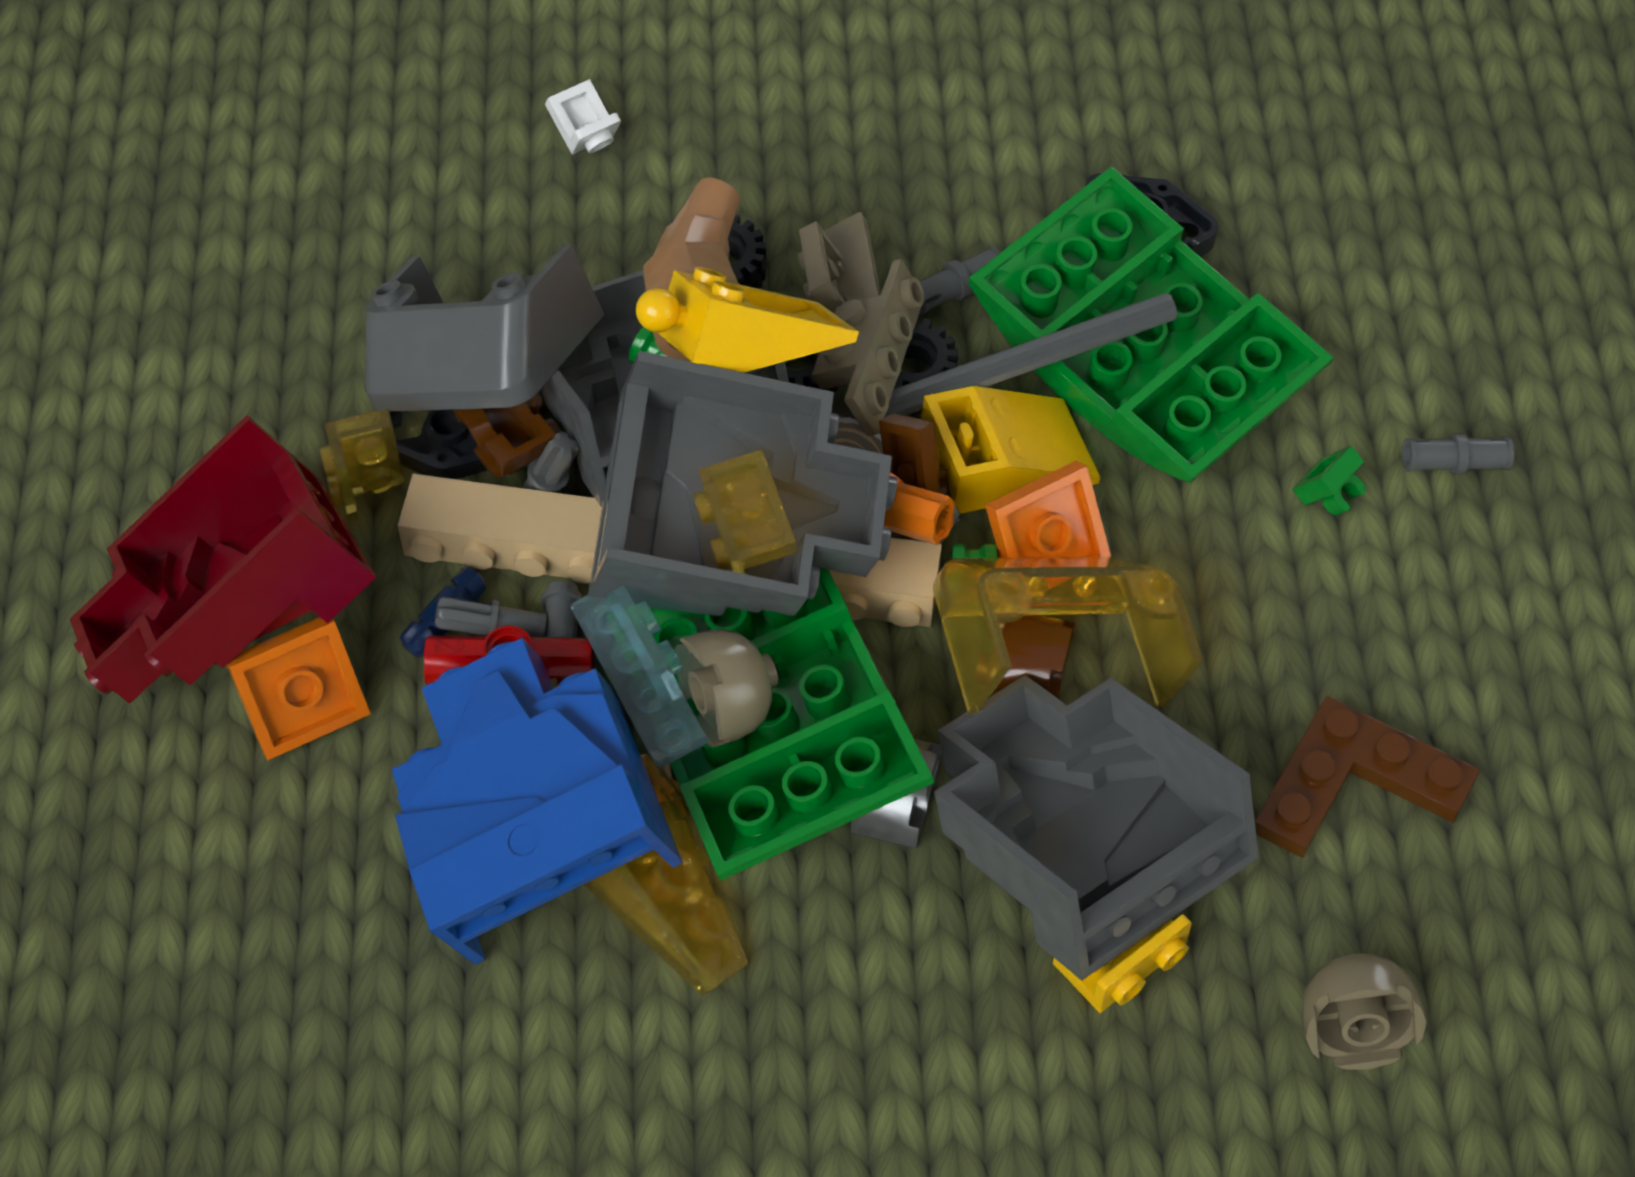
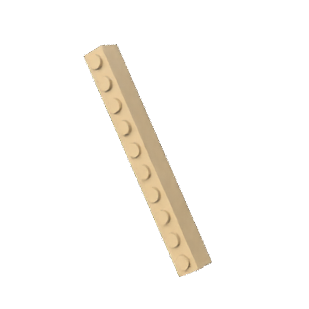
M412 474L398 522V531L404 556L414 557L419 561L430 563L446 561L466 564L471 568L480 570L489 568L518 571L531 577L549 575L571 578L579 583L590 584L602 507L592 497ZM891 538L885 560H878L866 577L829 570L848 607L852 620L865 618L891 622L900 627H931L940 575L942 544L935 545L928 542Z

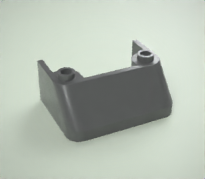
M563 245L538 274L523 276L518 272L506 274L492 284V290L482 301L443 303L420 255L412 256L388 282L374 289L371 294L372 298L367 303L365 392L374 409L380 412L508 408L531 399L541 390L604 316L573 245Z

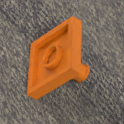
M1074 461L985 504L1011 598L1020 604H1024L1112 560L1088 467L1078 461Z
M320 617L241 651L227 664L253 731L267 760H271L371 715L334 619L327 624Z

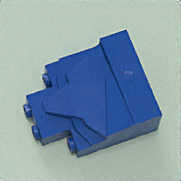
M520 638L514 642L501 643L492 648L488 655L464 667L451 668L442 673L438 680L422 687L441 745L435 748L419 750L411 755L407 762L391 769L399 791L397 798L402 809V813L395 814L409 871L430 932L476 965L486 960L478 939L479 935L652 850H655L672 868L683 863L616 693L595 668L588 672L572 674L566 677L558 687L553 688L542 658L523 638Z

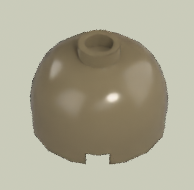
M724 629L710 630L680 639L682 644L676 645L675 664L679 687L683 700L693 698L700 712V715L691 717V720L703 741L713 748L754 732L765 721L772 702V687L778 684L777 671L771 657L767 653L761 655L753 642L735 631Z
M1350 954L1336 958L1320 967L1309 980L1302 1002V1024L1312 1054L1319 1059L1320 1051L1326 1056L1333 1057L1335 1067L1345 1070H1369L1392 1064L1402 1058L1400 1048L1407 1045L1413 1037L1416 1046L1423 1039L1427 1021L1417 989L1411 976L1390 959L1375 954Z

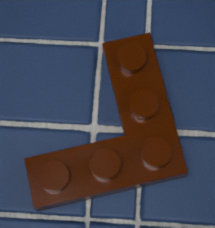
M1326 695L1255 820L1256 835L1303 858L1350 773L1454 823L1477 779L1480 769Z

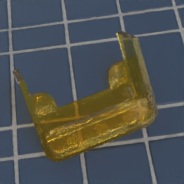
M1108 556L955 558L944 564L933 583L934 597L968 713H978L1012 666L999 623L1014 622L1021 619L1024 615L1126 613L1156 706H1166L1204 661L1177 583L1168 573L1156 567Z

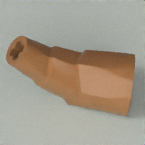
M710 177L703 178L697 183L673 223L666 227L654 255L643 265L645 292L653 288L668 290L674 270L693 274L695 267H704L718 271L727 276L726 282L739 284L728 260L730 251L728 236L740 203V196L731 185ZM653 332L656 345L664 355L690 361L657 332Z

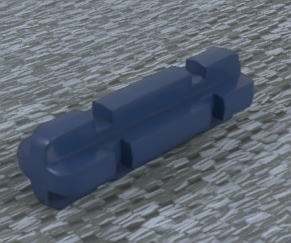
M464 567L450 580L453 586L446 585L418 615L420 622H411L401 633L400 639L406 651L418 658L424 657L425 640L428 639V636H444L448 630L438 629L435 626V612L439 599L445 596L476 601L486 589L485 579L480 573L475 572L470 567Z

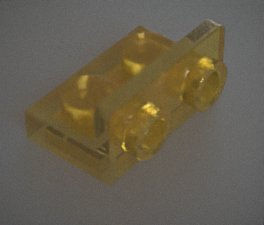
M388 408L324 424L329 445L321 446L319 450L331 498L336 506H345L349 522L359 520L354 496L364 493H381L392 486L404 484Z
M762 449L698 469L703 491L693 493L703 526L713 523L718 537L709 540L718 569H730L732 572L745 574L744 569L798 552L795 537Z

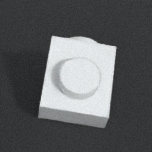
M590 79L547 98L545 103L572 155L584 149H587L588 153H594L607 147L614 141L613 136L621 120L617 113L608 114Z

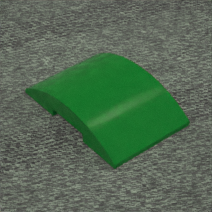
M1111 166L970 276L968 284L985 311L1012 347L1165 293L1170 294L1177 309V318L1175 320L1033 371L1056 395L1064 399L1065 403L1113 443L1153 468L1191 483L1328 367L1334 357L1261 294L1257 293L1248 299L1181 241L1183 227Z
M820 568L819 583L815 597L813 599H806L795 616L762 609L759 613L731 607L721 616L637 605L608 618V622L641 699L650 715L720 881L935 783L890 691L887 690L852 621L848 607L829 570ZM724 629L739 633L753 642L761 655L767 653L771 657L777 671L778 684L772 687V702L766 719L754 732L735 741L712 748L703 741L691 720V717L700 715L693 698L683 700L676 672L675 648L676 645L682 644L680 639L704 631Z

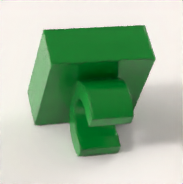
M1352 445L1326 455L1294 486L1292 491L1304 505L1322 499L1325 509L1330 514L1337 516L1345 513L1351 507L1343 499L1341 490L1343 489L1350 499L1361 496L1366 492L1362 480L1353 475L1364 463V460Z

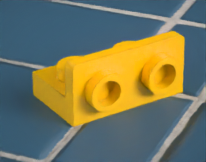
M1184 914L1174 921L1170 919L1084 980L1079 979L1055 958L1053 959V964L1087 1001L1101 1013L1115 1001L1121 1006L1132 1000L1146 983L1144 979L1160 967L1163 971H1167L1175 966L1189 949L1186 943L1192 922Z

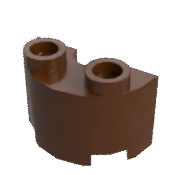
M534 397L524 403L508 408L453 409L458 422H463L467 426L475 442L478 444V446L472 449L494 478L512 475L527 467L531 461L541 456L549 441L553 440L556 433H561L560 428L552 418L545 421L541 417Z
M1000 606L993 632V638L1001 639L998 652L988 650L981 677V683L991 685L989 697L1026 675L1058 698L1076 622Z

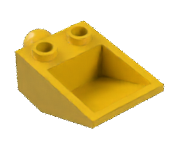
M695 267L693 274L674 270L668 290L663 288L647 290L640 296L636 304V316L639 323L645 329L657 332L692 363L742 373L855 343L859 331L818 302L726 282V275L704 267Z
M969 386L924 396L920 419L934 422L938 464L940 468L948 470L949 493H951V499L954 501L955 507L960 514L985 509V504L1074 461H1078L1088 467L1092 485L1099 484L1100 475L1064 399L979 386Z

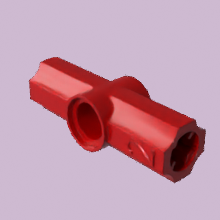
M511 625L498 627L492 630L486 637L428 636V639L425 640L424 648L425 684L428 685L438 680L442 673L451 668L464 667L488 655L492 648L501 643L514 642L523 638L542 658L552 686L558 687L566 677L594 669V639L530 637L528 632L522 628Z

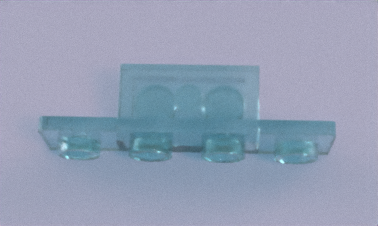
M625 586L605 595V599L587 595L572 603L571 609L655 765L663 767L708 743L709 741L674 677V674L683 670L676 654L667 639L657 644L652 634L660 631V627L646 601L644 600L635 605Z

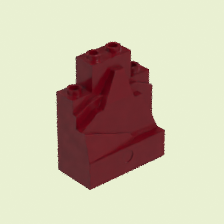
M246 415L107 548L115 568L111 572L113 578L70 618L77 638L74 646L87 665V669L84 670L87 679L102 693L108 695L114 691L128 703H131L161 674L168 677L173 672L191 686L212 665L224 668L249 643L310 611H313L328 624L376 578V575L321 478L251 417Z

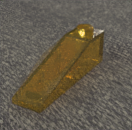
M649 752L641 758L683 863L672 868L655 850H652L583 885L702 996H705L744 968L748 961L723 899L715 895L705 869L710 863L704 847H697L687 822L691 814L686 801Z

